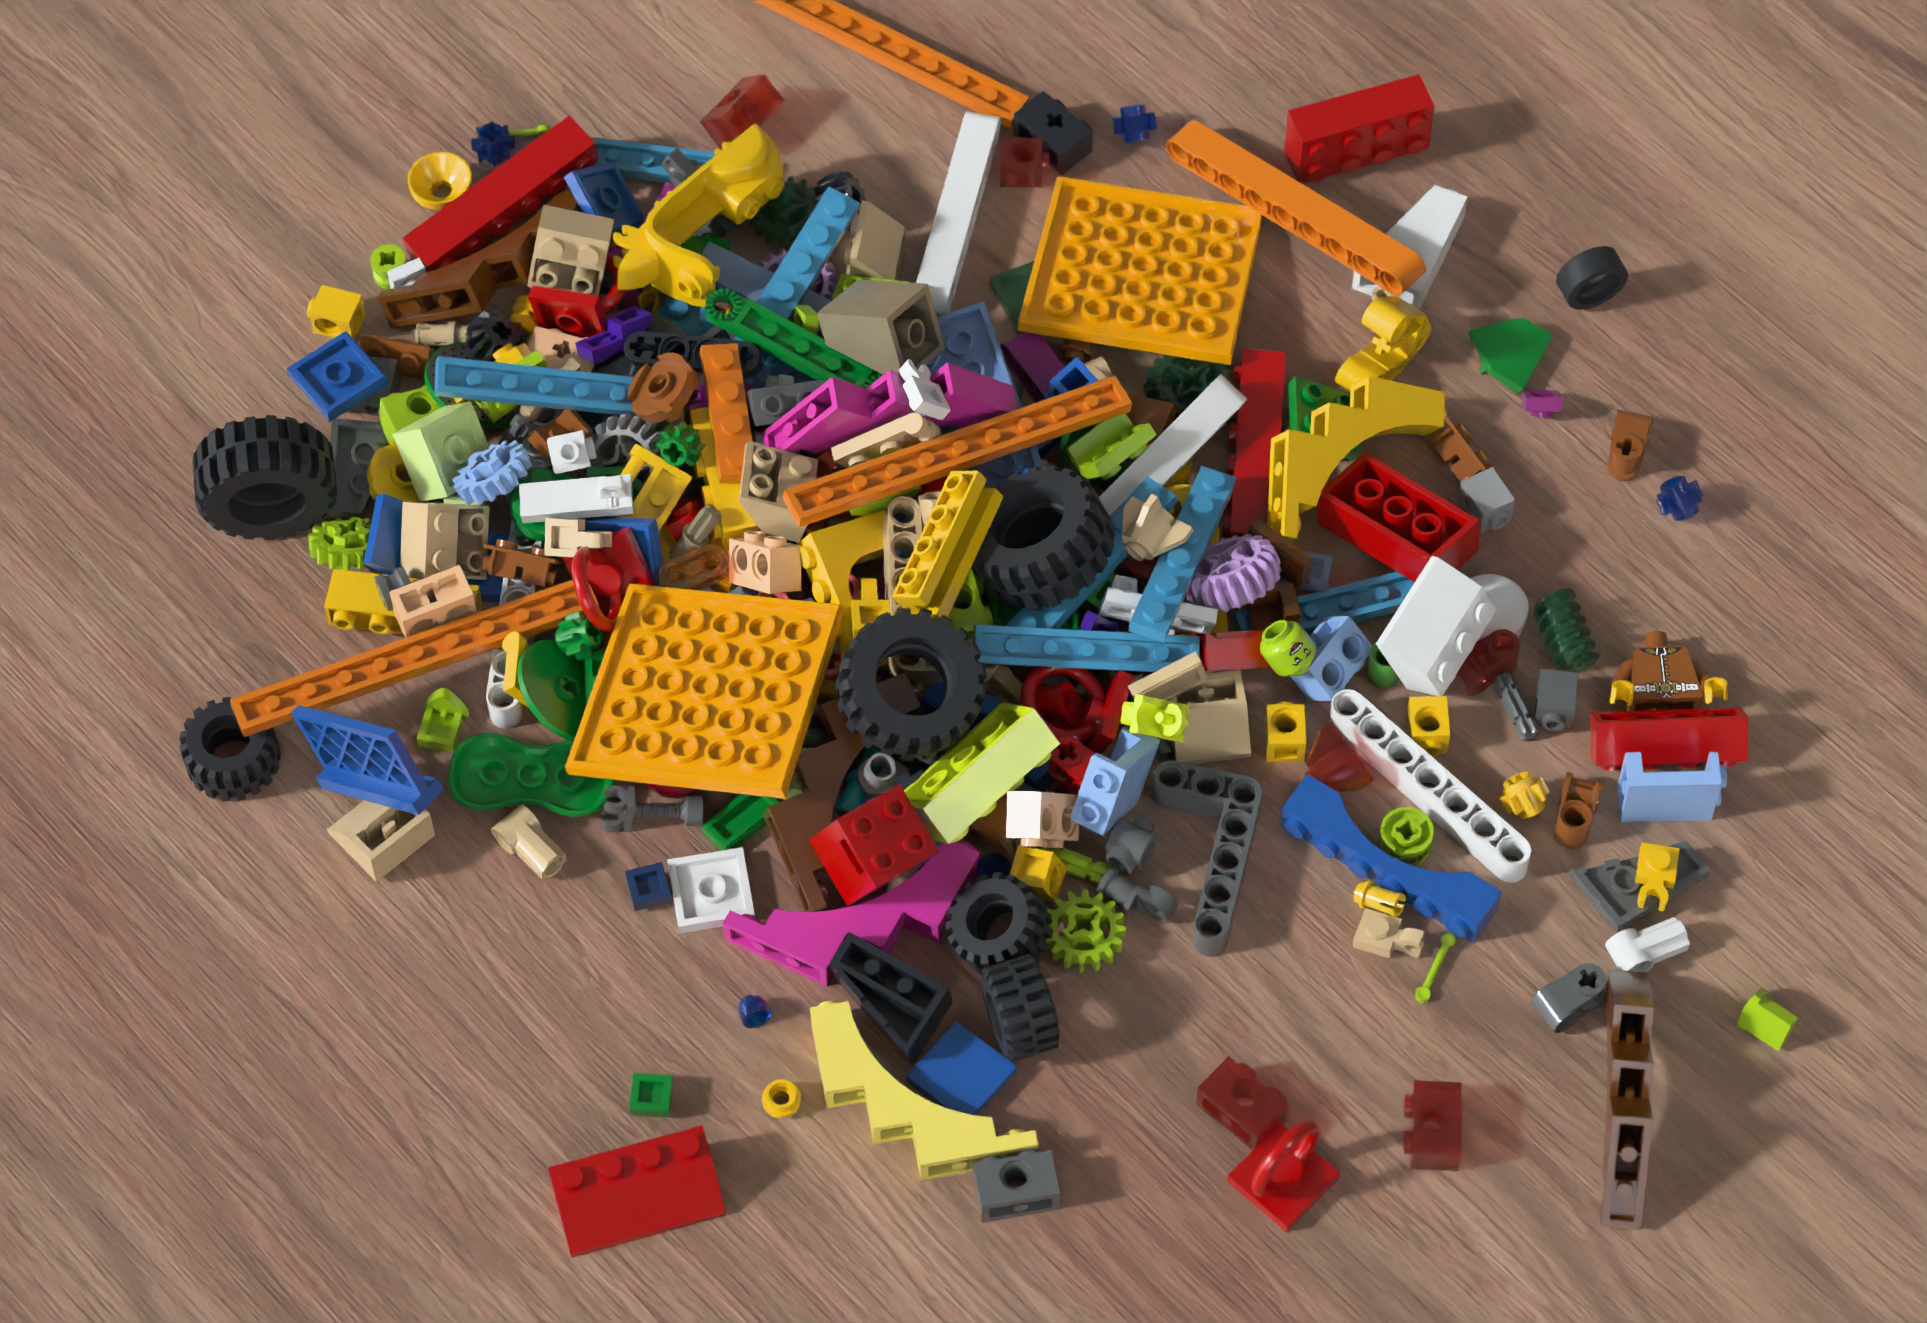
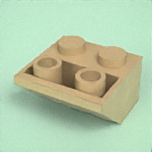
M862 201L859 214H856L851 222L850 234L854 235L853 242L847 243L845 249L844 263L848 264L846 274L899 280L905 252V227L869 201Z
M543 204L527 287L532 288L534 285L599 296L614 219Z
M751 441L746 442L738 501L763 533L771 536L787 537V540L800 542L807 525L798 527L783 500V493L786 489L815 480L818 460Z
M403 502L400 566L404 567L408 577L426 578L460 565L466 579L486 580L487 571L483 570L482 566L488 548H484V544H488L489 506Z
M1240 670L1207 674L1208 679L1168 700L1190 705L1187 714L1189 725L1183 731L1185 735L1184 743L1172 741L1175 761L1199 764L1251 757L1247 701Z
M365 800L327 829L334 840L376 882L435 836L431 815L426 809L420 815Z

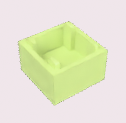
M471 401L443 406L392 434L420 502L445 498L456 493L457 491L453 487L455 485L453 479L459 476L456 471L467 466L465 461L472 454L489 448Z

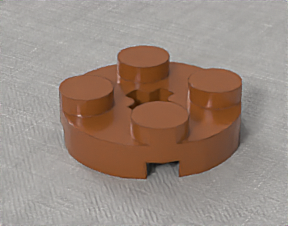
M670 352L657 356L660 361L653 366L646 363L634 376L628 390V399L632 401V411L642 420L649 423H657L663 420L674 422L679 419L683 414L685 404L700 381L699 374L686 359L677 353Z

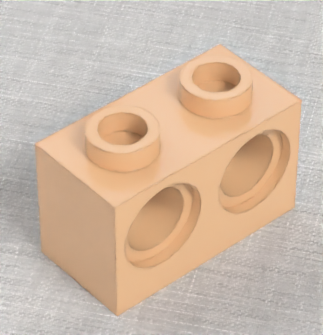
M762 531L744 532V538L729 539V583L768 594L801 591V555L799 548L802 546L787 543V537L784 536L766 537V533Z
M460 565L389 592L394 614L405 638L477 613L473 592Z
M1008 791L1006 838H1021V846L1064 848V841H1079V824L1070 819L1078 795Z

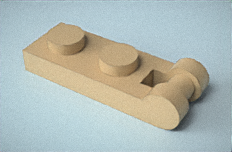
M915 412L832 447L833 459L836 463L849 468L910 447L921 441L924 442L939 437L940 428L922 415Z

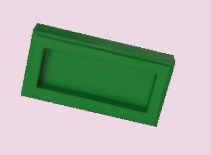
M740 794L702 824L701 831L720 851L738 848L767 825L763 816L766 809L780 801L773 797Z

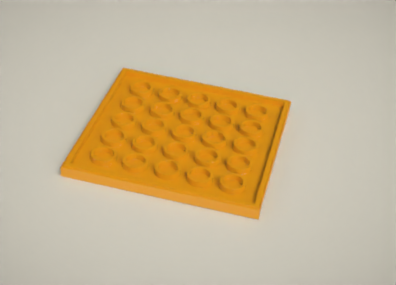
M1057 176L1019 316L1018 331L1231 365L1264 216L1244 205Z
M629 583L565 765L568 775L786 799L845 613L842 604Z

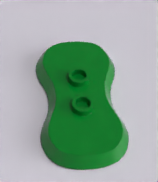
M481 733L466 738L454 750L448 769V787L451 796L464 807L478 811L494 810L514 804H533L565 816L589 815L600 810L605 802H608L610 797H604V792L609 786L615 785V780L568 775L565 765L573 746V741L566 740L550 745H530L497 733Z

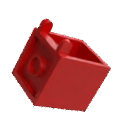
M900 784L836 819L809 839L847 907L906 874L939 852Z

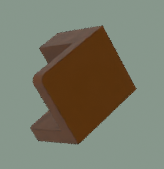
M1293 582L1275 585L1272 590L1265 591L1266 596L1253 600V604L1247 603V612L1252 630H1265L1272 623L1279 620L1300 623L1301 613Z

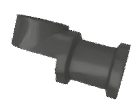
M1115 866L1105 873L1096 889L1095 895L1099 892L1103 893V898L1106 897L1123 908L1122 912L1127 916L1132 914L1137 908L1153 919L1163 923L1169 919L1178 906L1176 900L1164 889L1155 885H1151L1148 888L1142 883L1136 885L1120 875L1119 869Z

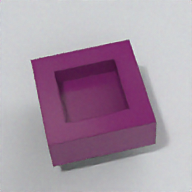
M1522 390V406L1526 412H1531V416L1551 417L1553 412H1562L1563 397L1558 390Z

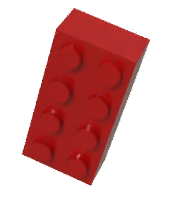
M1420 74L1291 109L1287 113L1284 154L1296 180L1302 184L1310 181L1317 182L1325 177L1342 172H1353L1367 165L1385 163L1392 158L1403 155L1417 154L1429 148L1435 105Z
M1366 452L1323 488L1317 503L1318 524L1413 582H1416L1432 556L1440 558L1458 570L1479 551L1480 520Z

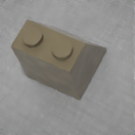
M858 279L817 313L826 346L883 375L889 370L900 373L899 369L908 359L912 360L915 368L918 370L922 364L927 365L945 349L928 284Z

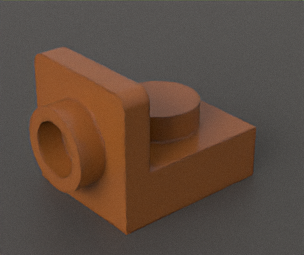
M565 409L555 421L535 430L527 440L552 467L547 444L549 437L583 430L585 438H589L593 435V430L575 410Z

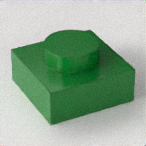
M633 1073L629 1105L630 1115L669 1118L673 1076Z

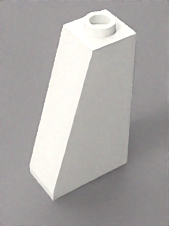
M1436 185L1386 233V235L1416 252L1426 265V273L1402 295L1398 296L1418 310H1420L1464 220L1468 198L1455 190L1445 189ZM1354 271L1352 289L1372 296L1373 289L1379 286Z

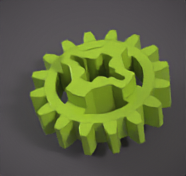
M351 516L349 520L343 521L340 517H336L331 522L322 521V527L314 526L313 533H309L310 557L317 558V564L319 565L329 563V569L337 568L348 571L350 567H356L358 570H363V567H366L364 559L371 528L369 519Z
M1084 889L1082 896L1076 898L1075 894L1069 891L1068 899L1065 903L1061 899L1056 898L1054 900L1055 910L1047 909L1053 920L1048 925L1053 929L1052 938L1045 941L1049 945L1048 949H1052L1051 959L1056 961L1061 957L1064 958L1065 969L1068 970L1075 963L1078 964V969L1081 973H1084L1086 964H1091L1095 971L1100 970V960L1103 959L1111 964L1113 962V951L1121 953L1122 939H1125L1126 927L1122 926L1124 915L1123 913H1115L1116 903L1114 901H1110L1107 904L1103 903V893L1099 892L1093 899L1089 898L1088 889ZM1062 922L1064 924L1063 936L1060 937L1058 933V927ZM1105 925L1109 928L1107 939L1104 938L1103 932Z

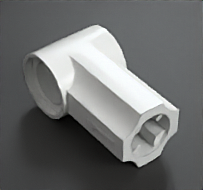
M1673 917L1638 932L1634 928L1623 930L1612 936L1605 946L1618 970L1648 972L1655 963L1687 951L1690 943L1684 925Z

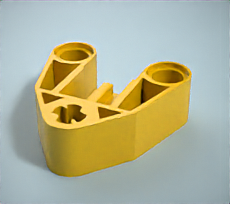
M1381 296L1374 299L1362 317V324L1378 335L1374 336L1372 344L1350 356L1343 363L1336 375L1335 382L1351 392V385L1368 376L1392 381L1401 373L1427 341L1431 332V325L1427 315L1398 296Z

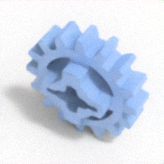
M507 440L503 441L500 445L492 444L487 450L475 452L465 461L467 466L456 471L459 476L453 479L455 484L453 487L462 501L465 500L468 505L474 501L477 505L482 504L484 500L494 501L496 496L510 493L520 484L518 479L527 476L526 469L532 465L529 461L531 458L523 445H519L515 440L508 444Z

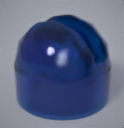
M746 995L739 1003V1017L746 1028H758L767 1023L772 1016L767 1001L760 995Z

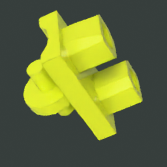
M1135 694L1134 702L1125 701L1123 703L1120 722L1121 724L1129 725V732L1184 743L1185 735L1183 731L1189 725L1187 714L1190 705Z

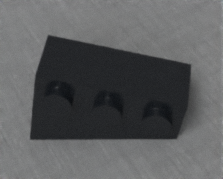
M849 932L829 963L833 976L913 1067L953 1004L950 990L945 985Z

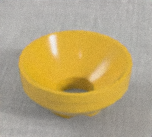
M435 152L421 157L413 164L408 174V186L412 197L421 206L428 209L441 210L472 187V174L469 165L460 156L448 152ZM439 186H448L452 189L451 194L445 198H437L432 192Z

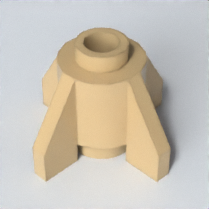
M1151 494L1146 502L1132 496L1124 506L1122 526L1124 550L1138 561L1143 559L1153 560L1154 557L1185 543L1194 531L1191 526L1178 519L1175 521L1174 517L1161 507L1159 498L1154 494Z

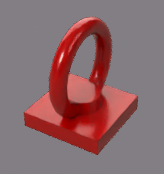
M607 253L605 267L613 274L614 283L610 292L601 300L598 295L533 285L528 299L539 327L558 329L564 334L580 338L591 337L607 331L604 317H606V313L617 306L626 293V290H618V268L613 264L614 255Z
M630 526L612 532V547L589 548L588 546H583L577 550L574 557H562L573 580L578 601L585 615L597 629L603 632H613L629 583L656 586ZM591 589H592V591H593V593H594V595H595V597H596V599H597V601H598L599 607H598V605L596 604V601H595V599H594V597H593V595H592Z
M1034 667L1023 681L1020 691L1021 706L1034 708L1056 739L1063 736L1074 737L1094 753L1102 755L1115 739L1121 719L1123 703L1127 701L1130 691L1128 685L1132 684L1134 676L1120 670L1103 690L1096 677L1087 669ZM1052 675H1065L1077 680L1087 690L1090 699L1082 712L1079 728H1058L1046 721L1040 714L1035 701V693L1043 679Z
M1305 1119L1290 1129L1280 1123L1227 1175V1182L1282 1230L1287 1232L1339 1180L1340 1172L1313 1150L1320 1137V1124L1314 1119Z

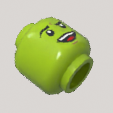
M1279 620L1272 623L1263 632L1260 652L1279 676H1300L1310 669L1316 654V646L1299 623Z

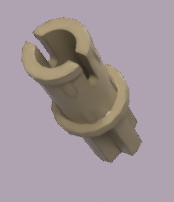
M706 505L705 508L700 510L692 523L685 524L682 528V536L669 551L670 560L677 566L687 567L697 551L708 544L709 534L721 520V512L716 510L714 505Z

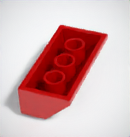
M703 1125L548 1167L552 1190L571 1258L726 1215Z

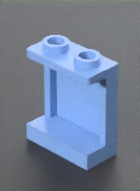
M1125 725L1121 729L1111 759L1098 753L1091 757L1070 816L1072 821L1102 836L1138 804L1160 740L1155 737L1129 732V725Z
M1641 752L1625 753L1616 789L1620 823L1711 821L1715 806L1721 805V788H1726L1727 785L1726 766L1719 764L1718 752L1709 753L1704 771L1643 773Z

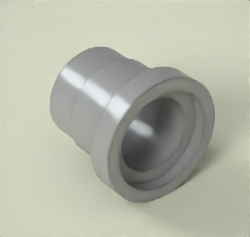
M877 753L861 764L857 773V780L860 787L866 793L879 796L892 789L896 781V764L891 756ZM875 765L881 766L887 771L888 776L884 778L877 777L872 773L870 767Z

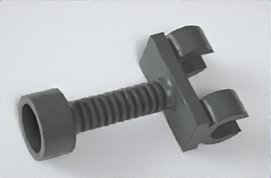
M612 785L605 789L604 797L615 796L621 799L619 803L605 802L601 810V815H615L618 817L616 821H601V828L607 832H617L621 828H623V832H631L633 818L637 816H649L650 818L652 816L653 818H656V816L657 818L680 817L685 821L686 826H702V796H686V800L680 803V805L679 803L656 804V802H646V804L642 802L641 804V802H635V786H628L627 790H625L621 786Z

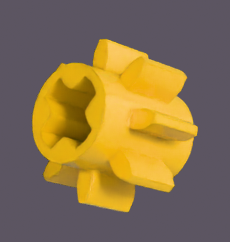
M1524 771L1511 776L1504 782L1505 790L1502 791L1504 795L1499 799L1507 814L1514 812L1521 819L1535 816L1546 807L1544 801L1547 798L1545 795L1550 791L1542 776L1535 779L1534 775L1530 776L1529 772Z

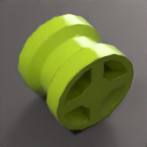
M385 244L377 247L371 253L370 262L374 281L377 285L390 289L387 271L406 263L405 253L400 247L393 244Z

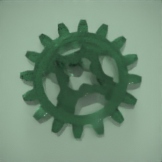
M789 176L787 182H784L780 195L766 202L759 208L757 214L749 219V225L754 226L755 235L760 236L764 234L765 243L767 244L776 239L778 240L779 247H783L785 241H791V244H793L817 206L815 203L817 197L814 193V187L807 189V180L803 179L796 184L794 183L793 176Z

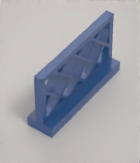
M300 705L291 712L324 768L315 777L322 789L420 815L444 790L437 778L420 773L396 730Z

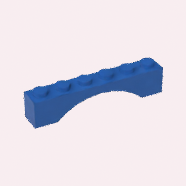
M1308 774L1282 807L1280 825L1284 827L1289 835L1297 839L1303 838L1316 846V849L1323 856L1330 859L1335 858L1344 863L1356 876L1373 880L1382 888L1405 894L1406 902L1411 904L1420 915L1426 918L1432 917L1444 924L1447 930L1456 937H1465L1474 943L1499 909L1502 891L1471 872L1448 873L1425 870L1408 865L1387 855L1372 844L1355 826L1344 807L1340 793Z

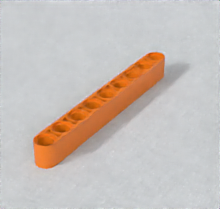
M1191 120L1166 142L1167 152L1179 165L1396 296L1402 295L1426 273V265L1416 252L1202 123Z

